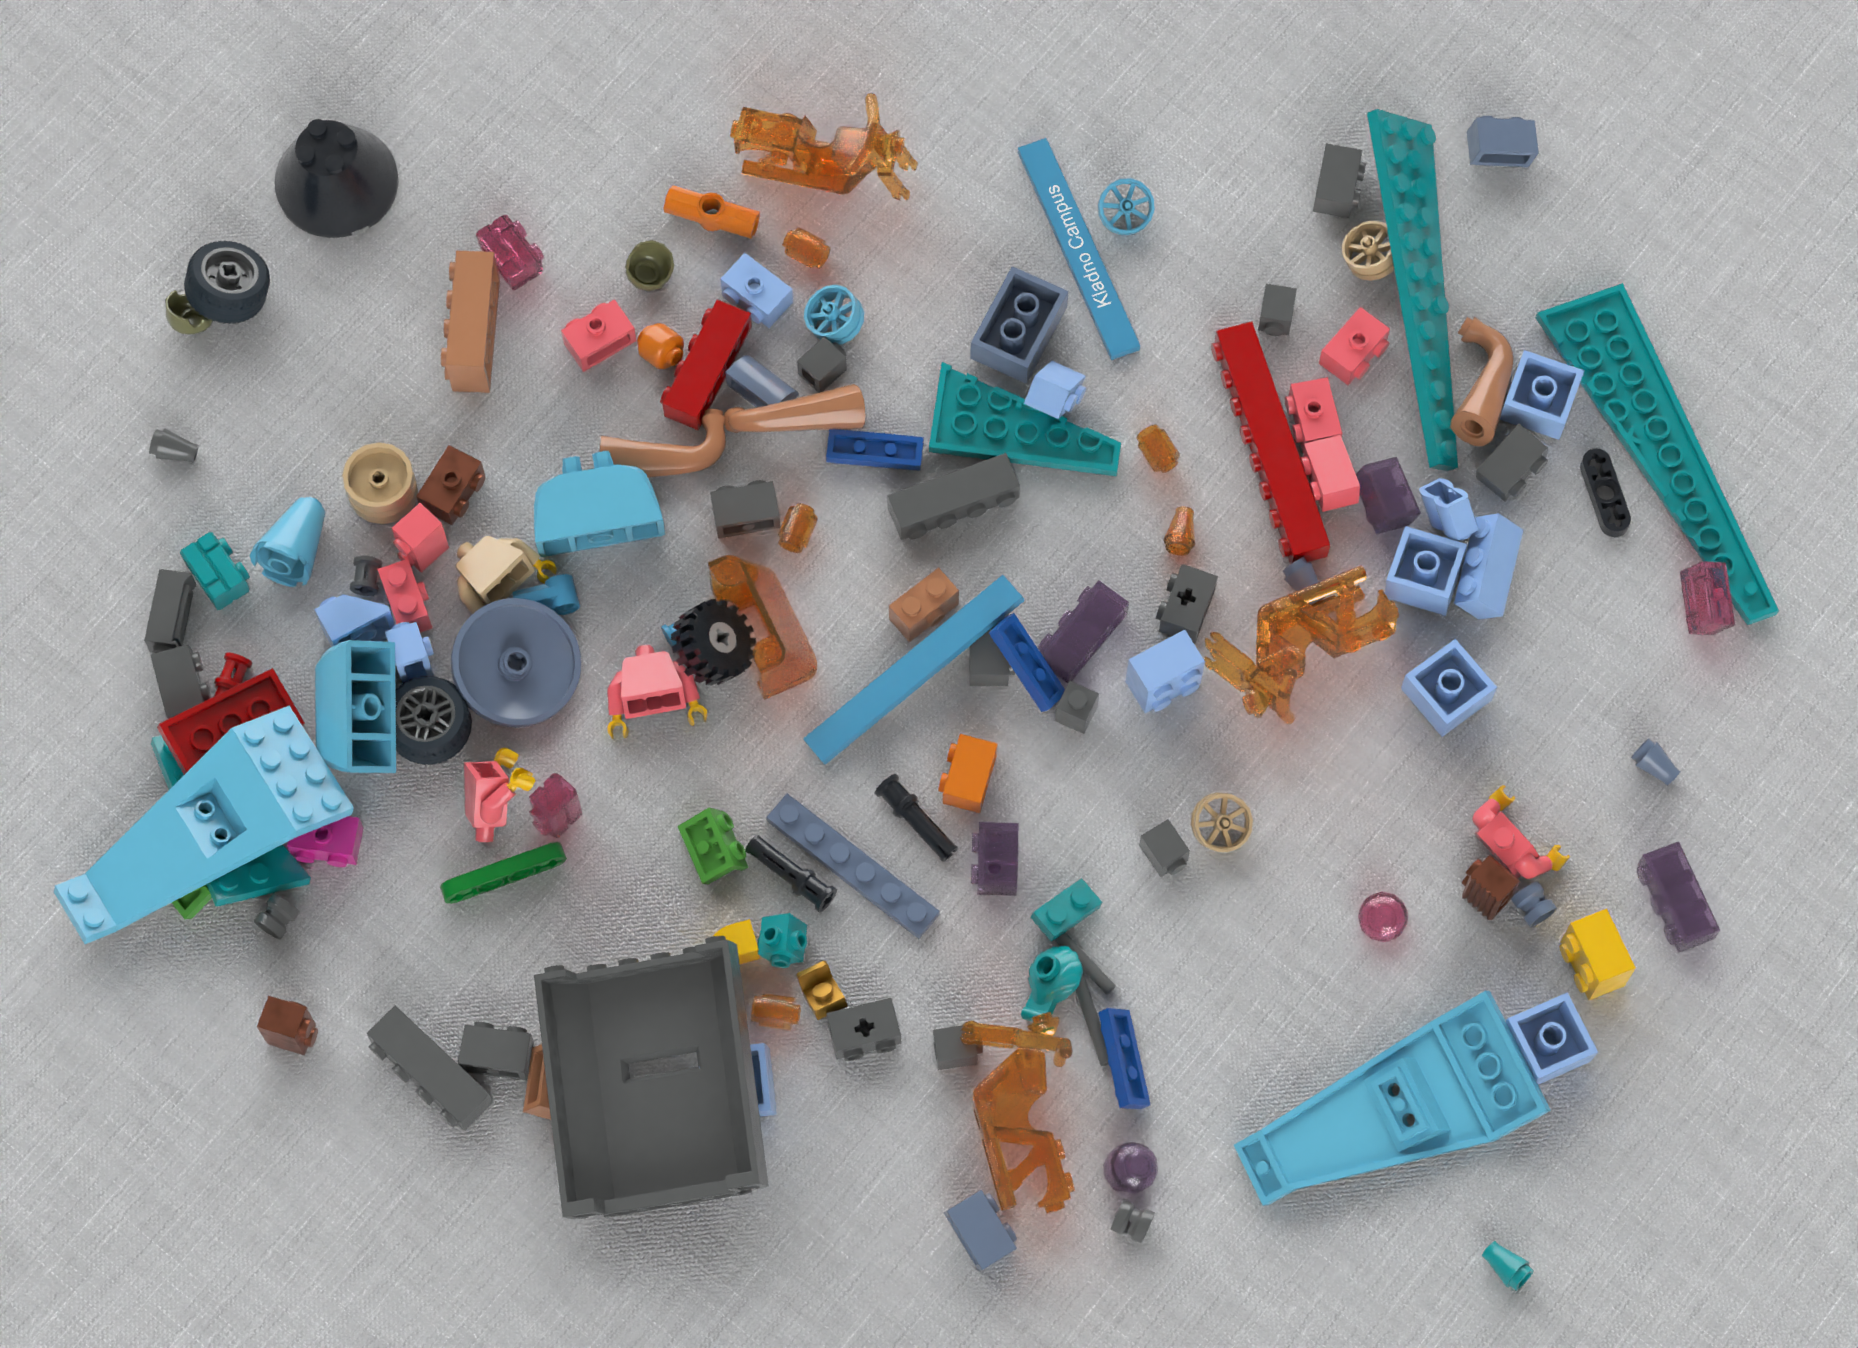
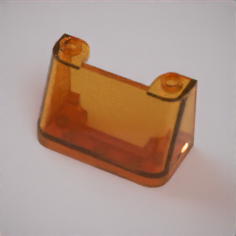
M725 555L708 562L711 591L716 601L725 600L731 602L739 608V612L754 605L768 634V637L757 642L753 649V658L759 670L760 679L757 681V687L763 699L770 698L813 678L817 672L816 656L773 570L734 555Z

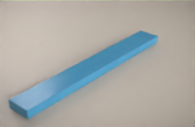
M1004 575L1000 576L804 737L803 740L822 763L826 765L1025 601L1023 596Z

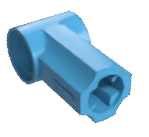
M569 574L556 575L547 579L545 584L516 590L512 593L513 598L528 599L541 603L555 611L558 615H567L580 608L574 579Z

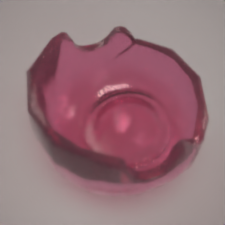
M1383 891L1368 896L1359 909L1358 920L1361 930L1371 940L1379 942L1395 940L1403 933L1408 923V910L1404 902L1395 894Z

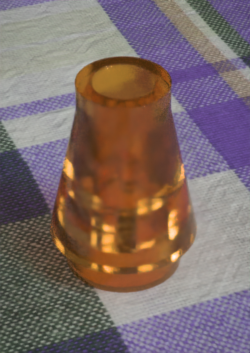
M1180 506L1176 508L1175 515L1163 539L1166 544V550L1173 555H1187L1195 546L1194 511L1189 507Z

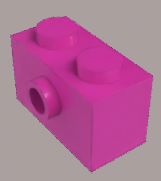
M347 816L288 841L287 847L290 854L300 862L314 863V860H322L335 867H346L347 864L357 865L364 828L360 818Z

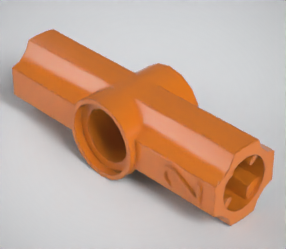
M674 185L669 188L663 207L665 213L698 222L707 231L721 229L750 239L755 236L760 219L759 211L724 201L721 195L717 193L701 194ZM711 209L718 211L716 214L712 215L705 213Z

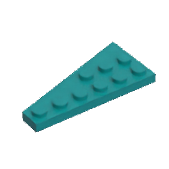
M942 362L929 452L985 460L1006 453L1010 463L1117 477L1121 442L1088 427L1082 428L1067 421L1068 418L1061 416L1059 419L1024 404V398L1000 387L994 388L978 381L977 377L969 373L965 375L952 369L951 365Z
M161 735L152 737V749L167 787L170 790L184 774ZM205 809L199 810L200 812H202V813H204V814L209 813V812H208L207 810H205ZM222 835L215 836L220 840L225 839V837H223ZM282 844L207 884L215 907L308 885L311 877Z

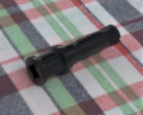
M894 773L886 778L876 788L874 794L877 797L882 796L893 808L894 816L904 818L940 857L942 862L949 859L953 855L951 852L955 853L958 847L920 808L918 797L915 794H910L898 781L899 776Z
M754 836L746 846L745 851L754 856L771 871L791 884L793 893L797 896L802 895L815 905V910L819 913L824 911L836 896L837 889L835 887L825 885L815 877L816 873L811 869L803 870L784 854L763 840L761 836Z

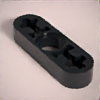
M1590 449L1584 454L1580 464L1584 482L1602 532L1609 537H1620L1626 533L1631 522L1625 498L1609 454L1602 449ZM1592 459H1595L1596 463H1602L1599 470L1601 478L1597 480L1598 473L1596 467L1589 466ZM1601 486L1610 487L1614 492V497L1604 500L1598 496L1597 489ZM1615 506L1613 510L1615 519L1622 520L1619 527H1616L1615 523H1609L1612 516L1610 508Z

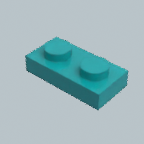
M1081 878L1036 909L1030 918L1052 942L1098 910L1103 902Z

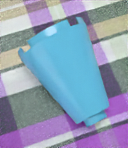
M313 497L297 499L253 546L250 553L251 562L254 566L258 562L264 568L262 574L265 577L289 587H295L298 582H303L302 586L307 584L312 575L326 514L322 504Z

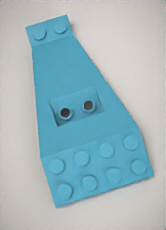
M287 706L231 728L85 874L55 885L54 894L84 944H87L130 925L293 838L352 815L354 807L291 707ZM205 809V810H207L209 813L204 814V813L200 812L199 810ZM222 835L223 837H225V839L220 840L215 836Z
M1485 990L1424 1025L1266 1127L1234 1144V1147L1262 1205L1267 1206L1298 1189L1495 1142L1551 1111L1496 1001L1491 992ZM1395 1084L1400 1088L1397 1096L1392 1092V1087ZM1409 1114H1412L1415 1118L1412 1126L1407 1122Z

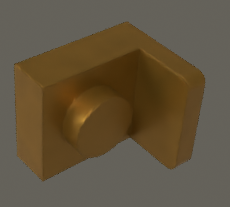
M826 961L819 962L796 974L803 996L817 1020L826 1017V1013L848 1007L846 999L833 979Z

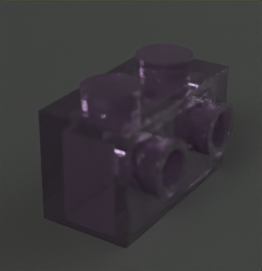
M1397 457L1363 465L1356 473L1360 484L1359 496L1366 509L1367 520L1373 526L1376 535L1409 526L1421 514Z
M979 822V833H972V852L978 853V864H971V884H977V895L1017 896L1019 823Z

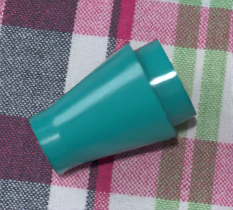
M1493 1241L1482 1254V1257L1487 1260L1507 1288L1511 1286L1515 1291L1519 1290L1534 1272L1529 1266V1261L1500 1246L1496 1241Z

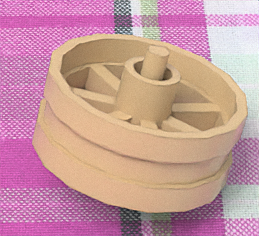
M1379 221L1360 223L1352 228L1344 238L1342 255L1353 275L1362 280L1382 279L1394 270L1390 242L1381 244L1385 237L1389 238L1385 223ZM1390 250V252L1386 256L1382 255L1381 253ZM1353 252L1360 253L1359 255L1351 259ZM1367 259L1366 266L1359 265Z
M1216 792L1206 795L1197 802L1191 813L1190 825L1194 837L1201 845L1217 852H1230L1240 848L1247 842L1252 832L1253 818L1250 808L1242 799L1232 794ZM1221 798L1220 813H1216L1208 803L1214 799ZM1228 799L1240 806L1235 811L1226 815ZM1203 808L1212 816L1211 821L1199 822V815ZM1243 813L1245 818L1244 827L1233 824L1232 819ZM1212 826L1214 829L1208 839L1205 840L1201 835L1199 827ZM1231 828L1242 832L1234 843L1231 842L1228 833ZM1220 830L1226 846L1212 845Z

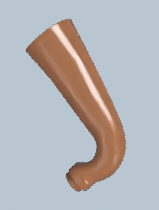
M1467 317L1458 331V334L1462 335L1461 341L1479 344L1487 352L1488 362L1453 416L1450 428L1464 442L1482 447L1488 445L1493 440L1501 417L1513 367V351L1507 339L1499 331L1483 324L1476 317L1473 320Z
M851 384L763 407L746 410L742 407H733L727 409L724 416L725 428L729 432L739 433L861 429L865 424L866 414L862 392L857 385Z
M707 409L704 411L701 422L706 431V438L697 446L631 441L601 435L600 452L609 451L614 465L635 466L642 469L647 477L680 475L701 471L718 461L725 449V416H723V411L718 409Z

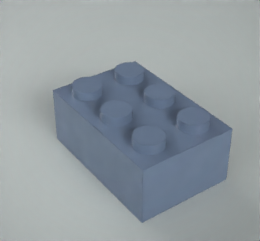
M1012 266L971 341L970 359L1027 384L1067 309L1069 291Z

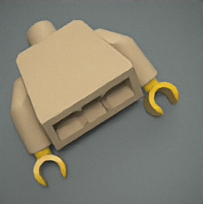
M485 536L475 546L466 542L457 550V557L460 559L456 564V569L460 573L457 579L459 596L471 614L491 602L509 597L535 571L533 567L537 569V578L543 584H545L549 577L543 574L542 570L548 569L555 575L557 572L554 562L550 560L541 561L539 559L540 555L518 538H500L497 540L493 537Z

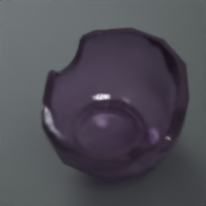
M1125 1142L1116 1146L1107 1154L1103 1164L1104 1178L1117 1192L1139 1193L1154 1183L1158 1174L1157 1157L1149 1147L1143 1144Z

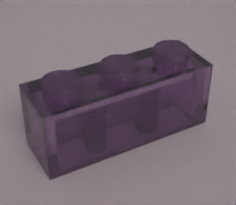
M1099 580L1092 588L1087 586L1077 600L1079 604L1073 611L1067 610L1058 622L1060 627L1053 635L1048 633L1038 646V649L1055 675L1066 683L1073 681L1128 614L1129 602Z
M1679 841L1643 854L1637 864V875L1643 886L1647 885L1651 893L1650 903L1656 915H1661L1664 921V933L1669 944H1674L1677 952L1680 953L1714 940L1720 932V928Z

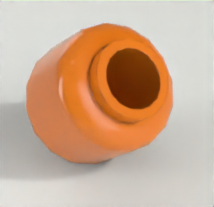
M656 323L646 326L640 332L637 339L638 353L657 369L664 370L677 365L682 360L684 354L683 338L667 325Z

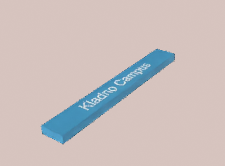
M1047 138L1018 147V155L1110 359L1114 360L1139 351L1140 343Z

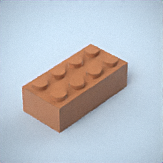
M456 250L455 262H450L449 280L453 281L452 290H448L446 296L447 309H450V319L444 320V338H447V348H442L441 366L445 367V380H450L452 391L490 393L500 287L494 252Z

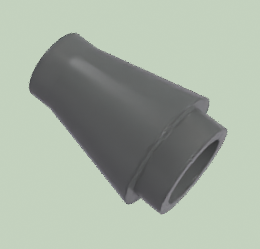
M156 429L151 440L149 454L156 455V459L194 463L199 445L191 443L167 429L163 431Z

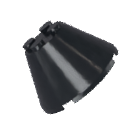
M315 119L308 124V127L300 133L282 155L275 173V193L286 217L300 229L320 237L352 236V232L366 226L372 227L388 212L397 194L398 171L390 150L372 133L338 121Z

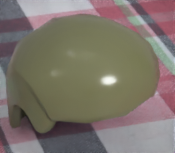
M653 240L638 243L626 260L625 273L627 279L636 288L648 292L662 288L669 281L674 270L672 252L664 244Z
M174 290L165 299L166 319L175 331L191 335L203 332L211 326L213 320H209L207 317L200 315L199 312H196L185 294L180 295Z

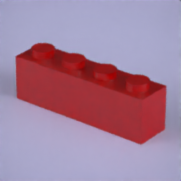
M718 299L712 309L707 308L701 321L703 326L698 335L694 334L688 345L689 353L685 361H679L674 373L676 378L671 387L667 386L660 400V403L663 405L664 417L695 430L700 429L704 411L710 409L726 378L725 372L733 365L752 328L751 313Z

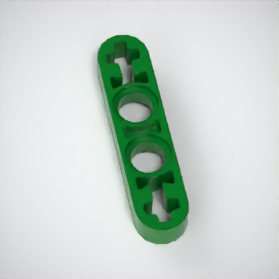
M553 842L443 882L440 885V889L445 903L453 904L560 866L567 858L560 842Z

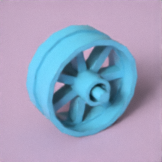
M1131 178L1119 179L1109 184L1102 192L1098 202V215L1102 224L1111 232L1121 236L1133 235L1143 230L1151 221L1155 210L1154 198L1149 188L1142 182ZM1122 184H1130V188L1125 199L1122 197L1116 186ZM1135 186L1141 189L1146 197L1133 201L1131 198ZM1110 190H1112L1120 202L1119 204L1104 203L1105 197ZM1148 201L1149 211L1147 216L1135 209V206ZM1103 208L1117 209L1118 213L1108 221ZM1130 213L1144 220V222L1132 229ZM1121 215L1125 216L1127 230L1113 226Z
M830 285L816 291L808 300L804 311V320L807 328L819 340L825 337L832 344L836 342L842 345L852 340L859 333L864 323L865 312L861 302L846 287ZM844 298L851 299V302L842 306ZM852 311V313H851V315H850L849 318L844 315V314H846V313ZM824 320L823 323L817 329V321ZM832 325L833 332L825 333Z

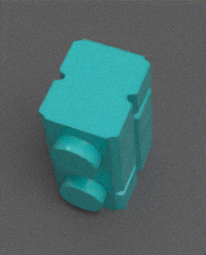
M208 532L197 539L196 542H192L181 549L180 555L215 608L221 610L231 604L233 600H237L249 592L250 588L246 580L250 576L241 562L234 564L229 557L233 554V551L224 537L218 540L213 532Z

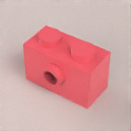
M615 299L609 303L597 305L590 314L581 319L576 318L570 321L561 330L564 345L583 372L636 342L635 328Z
M1360 307L1322 349L1319 364L1347 385L1355 377L1361 379L1370 367L1369 361L1374 356L1379 358L1389 346L1387 339L1390 328Z
M1328 377L1291 384L1289 395L1285 396V407L1288 415L1293 414L1295 422L1292 425L1293 438L1295 443H1300L1302 453H1304L1305 443L1338 435L1342 437L1343 433Z
M1341 435L1305 443L1304 454L1300 459L1305 474L1309 476L1311 481L1309 485L1314 499L1318 501L1321 511L1325 512L1359 503L1360 484Z
M421 503L415 506L392 527L395 537L393 543L399 550V553H397L401 561L408 559L410 566L414 565L421 573L449 548L442 523Z
M405 559L377 569L396 623L417 622L420 633L433 629L423 602L429 600L423 581L416 582L409 560Z

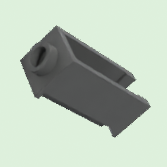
M159 569L144 639L152 654L183 646L194 594L192 590L196 587V582L191 573Z

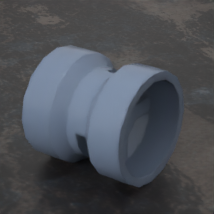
M1538 881L1524 887L1511 898L1516 908L1522 909L1525 912L1524 919L1529 927L1541 923L1557 910L1552 900L1545 899L1544 889Z

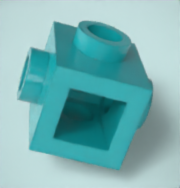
M791 913L762 917L760 937L758 938V955L768 960L772 966L778 968H787L790 964L804 962L808 925Z

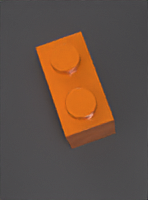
M963 734L959 735L957 744L951 743L947 756V762L951 763L949 774H942L938 792L943 793V804L981 813L997 757L998 743Z

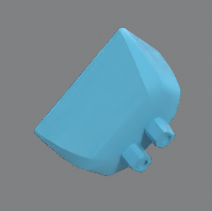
M609 451L592 454L595 468L583 471L580 457L564 458L563 474L541 484L535 494L534 532L535 543L540 557L665 535L661 510L646 473L635 466L614 465Z
M348 640L330 647L318 661L315 667L316 748L328 767L350 773H396L395 642Z

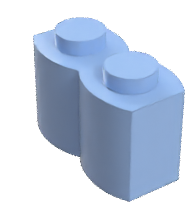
M1441 478L1419 488L1429 522L1433 528L1444 531L1448 538L1456 541L1468 539L1472 533L1478 531L1468 495L1464 490L1454 488L1449 480Z

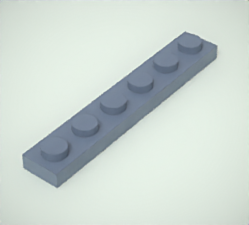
M788 793L766 817L769 824L916 938L920 939L940 915L938 909Z

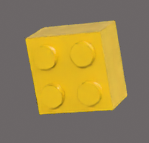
M1607 908L1571 922L1560 941L1561 955L1566 963H1571L1576 973L1574 974L1575 984L1581 993L1585 992L1588 1000L1624 987L1636 969Z

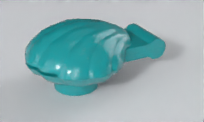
M1053 946L1037 955L1029 968L1028 980L1032 992L1026 1006L1021 1011L1022 1019L1045 1026L1051 1023L1052 1014L1057 1003L1065 1000L1080 985L1083 965L1075 951H1072L1067 946Z

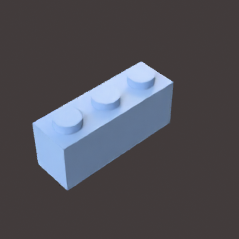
M1496 513L1475 517L1478 531L1470 536L1454 604L1479 620L1503 616L1523 534V529L1501 514Z

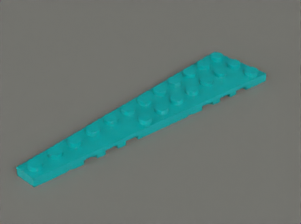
M1375 109L1368 112L1367 117L1429 468L1451 471L1458 468L1456 434L1450 428L1451 420L1454 416L1446 315L1449 311V304L1445 298L1433 145L1436 141V135L1431 124Z
M1622 283L1537 312L1535 319L1567 365L1584 370L1580 384L1745 623L1750 625L1777 615L1779 609L1624 284Z

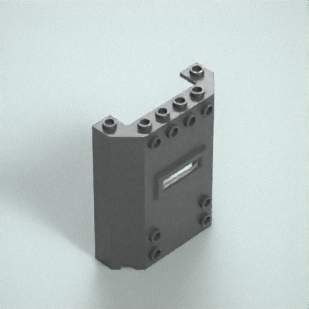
M725 936L706 938V944L684 948L682 950L683 954L671 956L669 952L655 953L650 955L651 960L639 962L638 958L619 960V966L608 968L606 964H595L587 966V971L581 973H574L565 969L563 965H556L544 968L545 973L534 975L562 1217L573 1220L586 1219L589 1216L595 1215L615 1217L751 1193V1189L754 1188L763 1189L769 1187L738 948L736 943L726 940ZM697 1053L698 1067L630 1078L628 1064Z

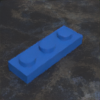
M829 429L826 462L921 471L924 437Z
M1015 613L1010 614L1000 621L989 634L1040 711H1047L1061 699L1065 688Z
M1106 1008L1098 1012L1119 1108L1144 1109L1151 1106L1130 1010Z

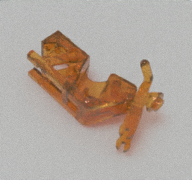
M868 93L865 96L868 119L866 127H838L834 140L831 143L815 140L817 130L806 115H804L803 119H800L790 113L776 114L743 107L739 120L734 119L731 127L730 137L734 138L736 154H740L744 150L770 152L765 157L758 159L757 162L744 160L742 174L841 195L850 193L877 167L878 177L889 190L891 196L896 200H900L901 196H903L907 201L910 191L906 189L894 173V165L897 161L901 169L908 171L910 166L915 171L918 162L904 146L905 138L900 137V130L887 134L881 126L877 96L873 93ZM789 157L793 163V170L775 165H786Z
M1360 565L1262 605L1257 614L1256 665L1252 659L1224 639L1220 633L1211 632V638L1217 642L1213 643L1205 637V647L1216 661H1212L1205 656V666L1213 670L1240 692H1245L1246 696L1242 697V702L1249 715L1254 714L1256 718H1261L1269 706L1284 723L1292 724L1295 721V715L1290 710V697L1296 680L1305 673V651L1308 645L1313 642L1334 659L1346 653L1356 652L1366 645L1376 641H1383L1395 634L1399 612L1395 603L1392 600L1389 601L1381 589L1378 590L1377 604L1371 611L1356 618L1354 603L1365 598V594L1360 586H1355L1356 583L1366 580V571ZM1337 592V597L1333 595L1331 597L1318 601L1312 605L1309 604V602L1314 601L1331 593ZM1336 612V622L1328 616L1329 613Z
M1051 1012L1032 1017L1033 1023L1027 1026L1030 1031L968 1021L964 1023L963 1028L960 1030L966 1032L961 1034L962 1037H960L963 1044L1016 1049L976 1086L970 1098L1001 1211L1014 1208L1017 1205L1014 1191L1022 1185L1023 1180L1037 1167L1045 1165L1047 1174V1190L1043 1199L1035 1205L1036 1210L1045 1208L1047 1214L1065 1209L1064 1202L1071 1199L1070 1192H1074L1075 1187L1070 1172L1064 1173L1061 1159L1066 1157L1061 1139L1055 1140L1053 1132L1035 1130L1028 1120L1031 1106L1037 1099L1044 1096L1047 1091L1045 1053L1055 1051L1053 1063L1056 1067H1063L1066 1064V1060L1073 1054L1070 1039L1053 1037L1056 1034L1060 1017H1052ZM999 1142L1034 1146L1029 1151L1028 1156L1015 1169L1007 1171Z

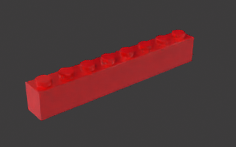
M1253 322L1217 330L1215 341L1211 343L1214 360L1221 363L1223 371L1220 372L1224 388L1230 389L1232 395L1230 405L1233 415L1240 418L1242 424L1240 426L1241 439L1244 445L1249 444L1252 452L1249 455V460L1253 472H1258L1262 481L1259 482L1262 499L1264 501L1268 500L1271 507L1269 511L1270 523L1273 529L1278 528L1281 539L1278 540L1280 552L1283 557H1288L1290 565L1303 557L1307 562L1328 557L1330 542Z

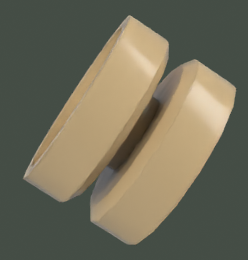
M378 442L364 445L353 452L346 461L342 474L344 488L350 505L358 516L371 523L387 524L398 521L410 512L416 503L418 488L411 462L402 450L392 444Z

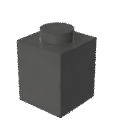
M1266 284L1258 331H1265L1266 334L1271 336L1289 335L1297 288Z
M823 337L797 360L798 374L818 393H821L847 370L846 352L838 343L834 342L832 344Z
M1069 681L1056 707L1055 721L1085 734L1098 707L1099 693Z
M1169 819L1141 835L1139 846L1160 877L1167 873L1174 875L1187 866L1186 862L1188 861L1190 850Z
M973 1024L933 1030V1044L938 1070L977 1065V1054L983 1053L981 1034H974Z

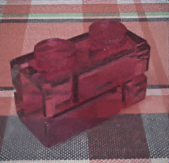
M504 214L494 220L491 225L488 224L477 231L476 237L478 245L483 252H494L498 272L512 290H517L525 285L528 280L531 281L542 274L544 271L542 265L544 255L536 243L530 245L524 238L527 236V233L518 220L512 222L508 215Z
M1704 561L1680 571L1681 589L1689 634L1715 635L1724 629L1735 626L1726 563Z
M553 773L543 782L544 787L539 786L529 796L532 807L529 814L534 819L532 824L544 836L550 834L554 838H559L569 828L568 824L572 825L582 816V809L577 790L558 773Z

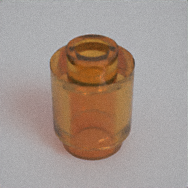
M800 227L796 228L795 231L790 230L782 244L785 247V255L810 268H822L831 251V247L826 245L825 240Z
M1157 424L1148 426L1137 435L1138 448L1154 472L1161 471L1166 473L1177 466L1180 453L1164 429H1160Z
M802 503L788 508L778 533L780 538L778 544L782 548L790 552L801 553L803 548L808 546L818 521V516L814 513L815 510Z
M763 993V996L755 995L752 1004L751 1022H757L761 1027L791 1030L793 1024H799L801 1005L796 1004L795 997Z

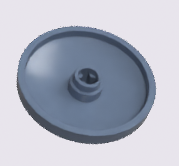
M508 598L483 606L466 620L459 630L452 647L451 673L456 689L464 697L468 707L477 715L500 726L528 727L550 719L570 700L580 679L581 654L573 631L555 611L532 600Z

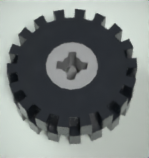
M710 599L686 611L674 623L673 628L677 631L671 633V640L677 643L672 646L673 653H679L680 656L676 660L678 665L684 664L687 667L684 673L688 677L695 674L694 681L698 683L706 681L708 686L716 683L717 685L723 684L745 672V669L751 666L752 662L750 660L756 654V651L751 649V647L756 645V638H750V633L754 632L752 625L747 627L744 623L748 618L744 613L739 616L737 614L739 608L734 604L727 607L728 601L725 600L717 602L716 599Z

